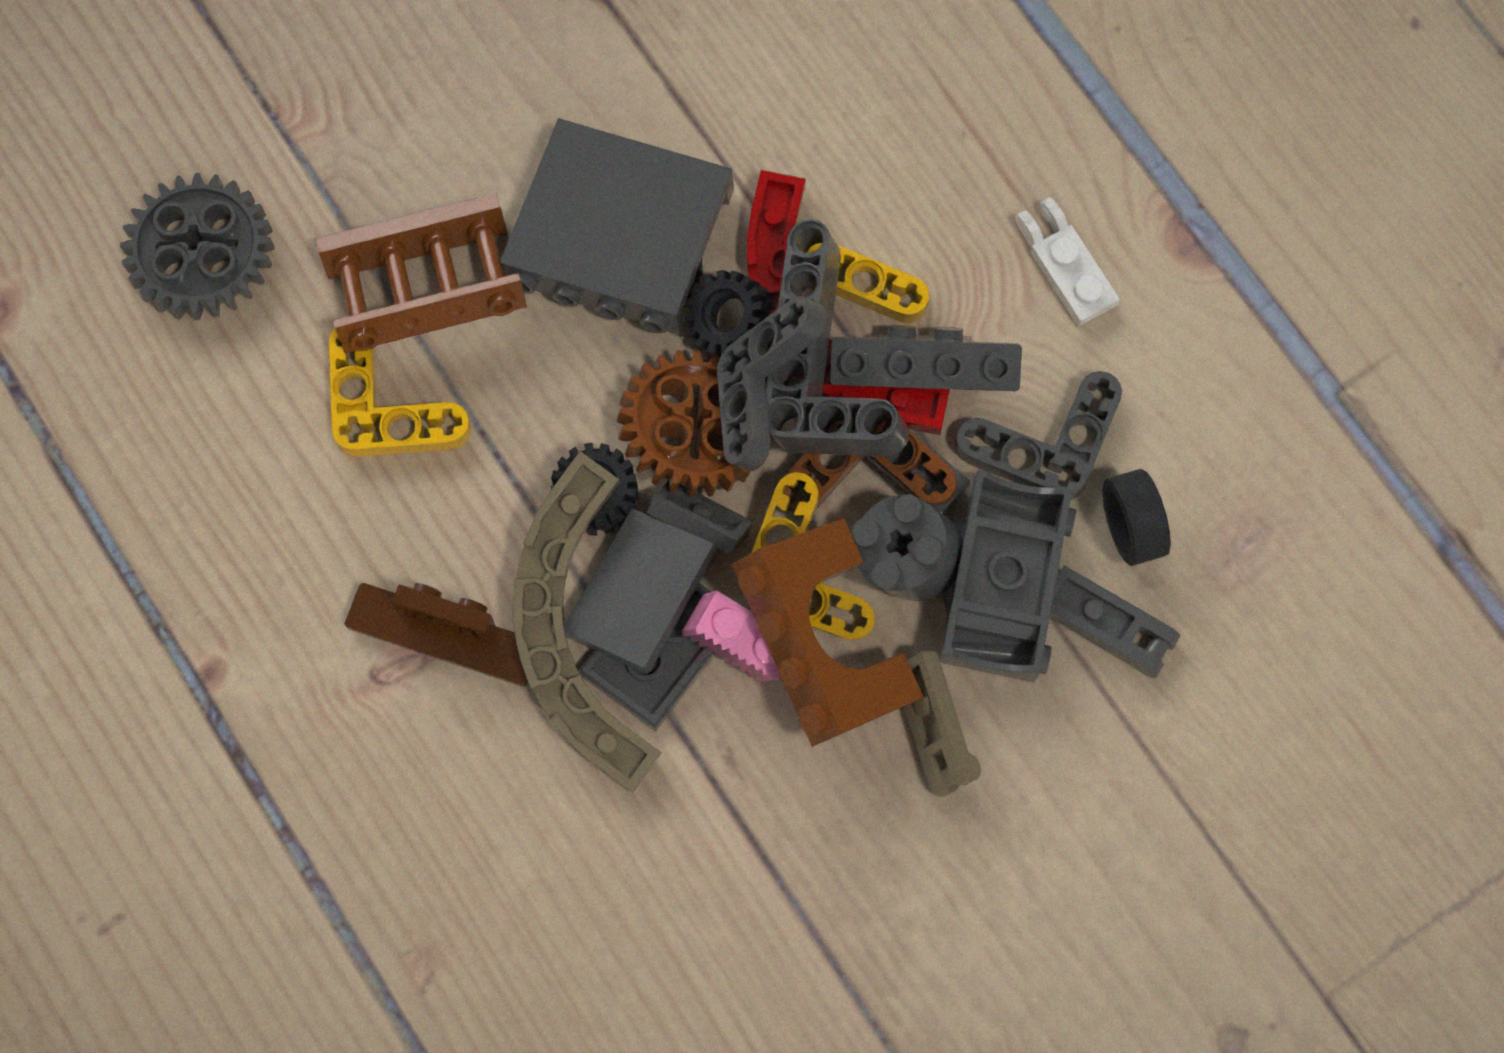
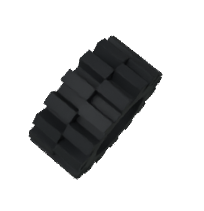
M725 270L716 271L717 278L710 274L705 276L703 280L707 286L704 288L696 284L692 289L698 295L696 301L687 298L685 305L693 309V313L684 314V321L693 325L686 329L689 336L696 339L694 343L697 346L721 357L724 350L730 344L768 317L770 310L776 309L775 302L767 298L771 295L770 292L761 286V283L731 270V273ZM729 299H739L744 306V313L740 324L731 332H722L717 325L718 313L721 307Z
M593 443L584 444L585 450L581 452L620 480L611 497L605 502L586 529L589 535L598 536L597 530L605 529V533L609 534L614 532V525L619 524L620 527L622 526L631 508L636 510L635 501H638L639 496L636 474L630 460L626 461L623 453L617 448L614 452H611L607 444L601 443L600 449H594ZM576 447L569 450L570 457L567 460L562 456L557 462L559 469L558 471L553 470L551 476L553 486H551V489L579 453Z

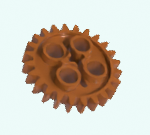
M676 350L671 364L662 354L657 357L654 365L655 369L644 363L639 377L632 376L627 386L628 391H623L619 403L623 408H620L616 419L617 423L624 425L621 427L618 439L621 441H631L625 452L626 458L641 457L636 471L640 473L649 468L654 470L651 482L653 485L659 483L663 478L669 479L670 493H674L679 484L686 485L689 497L694 496L698 486H703L707 495L711 497L717 488V483L729 492L735 483V478L744 483L751 472L728 463L725 459L724 451L715 450L708 443L717 442L723 445L720 408L715 407L709 401H719L717 378L719 356L714 354L709 363L702 362L700 350H695L691 361H686L682 352ZM692 387H696L699 390V401L695 416V427L700 429L695 440L696 459L690 457V443L694 424L693 418L689 416L694 405ZM663 395L674 396L680 403H670L663 398ZM746 401L744 402V404H743V406H742L741 412L743 411V409H744V407H745ZM661 438H672L680 446H669Z

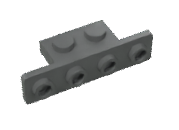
M891 325L888 326V333H878V338L834 337L831 342L830 382L833 385L1016 392L1020 389L1022 347L1018 343L974 342L971 336H963V329L957 327H936L935 335L916 334V327Z

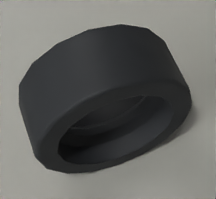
M1138 469L1107 478L1103 482L1102 488L1103 506L1111 536L1122 559L1129 566H1134L1168 555L1171 539L1167 514L1159 491L1149 473L1143 469Z

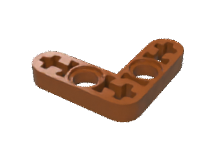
M841 419L833 422L828 427L827 433L838 431L843 426L845 420ZM885 421L878 424L873 434L878 435L886 432L892 422ZM910 431L908 441L913 445L914 453L908 463L894 465L888 460L887 456H872L918 498L930 505L940 506L947 504L957 493V477L950 466ZM804 453L786 475L799 472L812 477L813 474L805 470L812 463L821 475L829 478V481L824 486L818 479L814 481L820 493L817 506L819 508L865 456L846 455L844 464L832 470L825 468L821 464V454ZM924 455L930 458V461L923 464L927 471L936 477L942 472L947 475L943 480L947 487L943 494L937 491L931 492L930 495L926 494L924 491L927 490L928 484L917 472L911 481L905 477V475L918 468ZM801 481L798 482V483L801 484V485L806 484V483L801 482ZM787 486L784 494L792 499L795 493L791 487ZM802 499L797 500L795 503L791 501L788 509L795 513L798 503L805 501Z

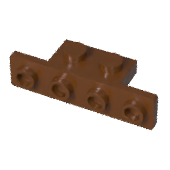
M366 583L359 585L345 620L347 629L520 687L527 686L528 680L520 661L515 632L497 627L492 615L487 613L488 608L485 605L467 598H460L459 604L441 598L442 592L421 583H415L413 588L399 584L395 593Z

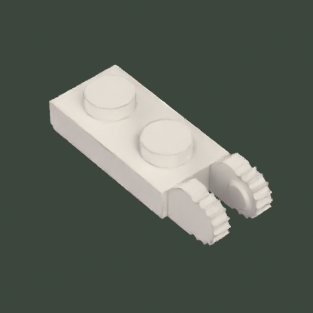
M1049 197L1040 203L1043 217L1054 232L1053 235L1044 239L1040 227L1026 210L1017 214L1015 220L1031 248L1030 254L1079 327L1118 306L1120 298L1073 226H1068L1066 217L1058 207V204Z

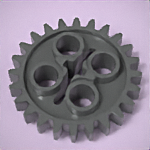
M195 173L192 185H186L179 175L176 176V189L170 191L163 183H159L160 197L155 199L150 195H143L144 201L148 206L145 211L136 208L131 209V213L138 223L123 226V230L132 240L120 243V247L125 255L129 256L122 260V265L128 273H132L128 279L135 289L141 288L139 293L144 301L148 303L155 299L154 304L159 312L163 313L172 306L175 316L181 319L187 308H190L195 319L200 320L203 309L209 307L215 317H220V304L226 302L230 308L236 310L238 307L235 296L240 293L249 299L253 297L248 287L250 282L264 284L265 280L258 268L272 267V262L265 252L275 250L271 237L267 236L273 230L269 221L264 219L266 213L262 205H254L255 200L249 190L240 194L236 181L232 180L223 189V183L217 174L211 178L208 185L204 183L200 173ZM231 219L226 227L218 230L212 229L217 221ZM174 221H184L179 229L166 231L168 226ZM238 243V246H237V247L230 248V247H232V246H234L235 244ZM222 261L230 262L228 267L222 272H211V269L217 263ZM183 263L178 272L170 275L165 274L167 268L172 264Z

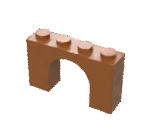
M844 518L762 547L731 564L738 578L739 586L745 594L756 619L759 632L764 638L778 669L779 677L785 685L794 705L800 725L805 731L812 747L924 698L904 652L867 668H849L833 660L822 649L813 633L809 617V604L817 584L833 579L864 563Z

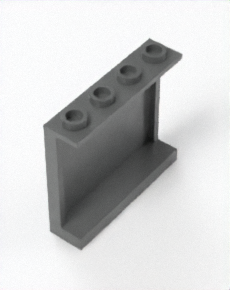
M558 118L500 260L504 276L519 273L523 293L533 294L535 291L552 295L554 300L566 306L576 307L578 304L595 308L600 315L612 320H621L624 317L638 321L642 327L655 333H665L667 330L680 334L682 329L680 314L721 206L722 204L729 205L734 191L732 168Z

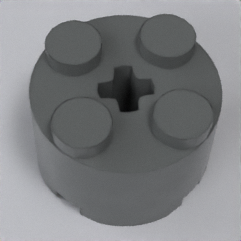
M910 494L883 499L873 505L852 528V537L864 562L857 567L870 583L887 593L905 600L925 601L943 593L953 583L959 564L962 538L955 524L926 501ZM908 548L909 553L906 556H904V553L907 551Z

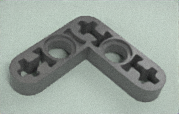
M796 296L730 344L722 353L717 366L723 448L725 459L728 463L748 471H754L759 469L767 459L771 439L765 377L820 337L827 317L825 307L804 296ZM773 337H774L773 343H772L770 349L768 350L769 345H770V343H771V341H772V339H773ZM746 401L745 407H744L743 411L741 412L742 406H743L744 402Z
M1097 371L1087 375L1080 384L1055 447L989 420L974 418L963 423L958 430L955 443L956 452L961 460L972 466L1014 483L1034 487H1063L1058 484L1059 476L1050 471L1061 473L1064 467L1073 470L1072 478L1078 481V483L1070 481L1066 487L1073 489L1071 500H1073L1083 491L1121 400V384L1115 376L1108 372ZM1098 386H1102L1107 389L1105 393L1107 398L1102 400L1096 416L1092 413H1087L1093 399V393L1090 391H1095ZM1077 425L1088 426L1095 433V442L1087 447L1074 444L1069 435L1071 428ZM977 432L985 435L984 443L996 449L999 440L1006 442L1002 448L999 462L992 459L995 449L981 446L978 451H973L970 449L971 441L965 437L974 438ZM1014 449H1026L1033 455L1035 463L1028 470H1016L1009 463V453ZM1043 458H1047L1050 460L1047 467L1050 471L1046 470L1043 479H1040L1036 476L1040 472Z

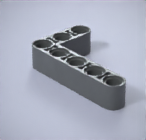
M815 219L803 220L792 228L788 237L778 308L790 299L801 296L805 289L816 286L813 293L805 297L825 307L827 313L826 324L820 337L814 343L768 375L766 397L770 435L779 447L791 453L884 457L895 455L907 445L909 429L893 404L887 400L874 398L822 397L841 253L825 224ZM822 243L818 250L807 253L811 246ZM804 373L803 379L798 384L788 386L792 377ZM798 418L796 425L792 429L781 431L786 421ZM841 419L845 420L843 426L838 431L827 433L828 427L833 422ZM885 421L892 422L886 432L878 435L873 434L878 424Z

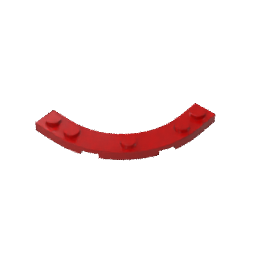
M761 170L747 232L748 277L761 283L760 285L770 292L771 295L767 298L773 300L776 309L769 311L772 314L778 309L788 237L798 221L806 179ZM829 340L822 395L825 397L887 400L894 405L908 429L941 435L950 389L833 385L830 382L832 340ZM804 373L798 374L803 379Z

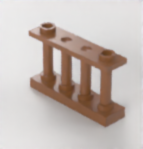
M497 193L315 238L318 253L328 279L341 278L349 316L333 321L345 354L354 351H367L377 345L491 316H504L514 310L527 307L519 273L504 276L503 268L500 265L495 238L507 235L508 233ZM477 243L486 281L459 288L449 249ZM431 254L441 293L413 300L404 261ZM386 265L395 305L367 311L359 272Z

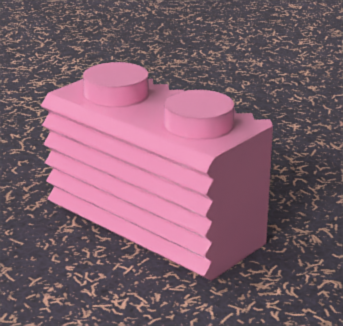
M717 590L704 594L682 630L683 637L690 636L692 643L699 642L700 648L707 646L708 653L715 652L716 658L723 657L724 663L731 662L732 667H739L740 672H748V676L756 677L757 682L779 679L778 669L764 638L759 632L753 612Z

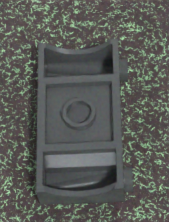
M977 470L973 479L966 514V527L939 655L940 663L1033 683L1039 674L1047 673L1052 647L1045 645L1062 546L1064 536L1070 537L1072 534L1076 516V509L1069 508L1073 489L1066 487L1045 488L1027 486L1007 481L985 470Z

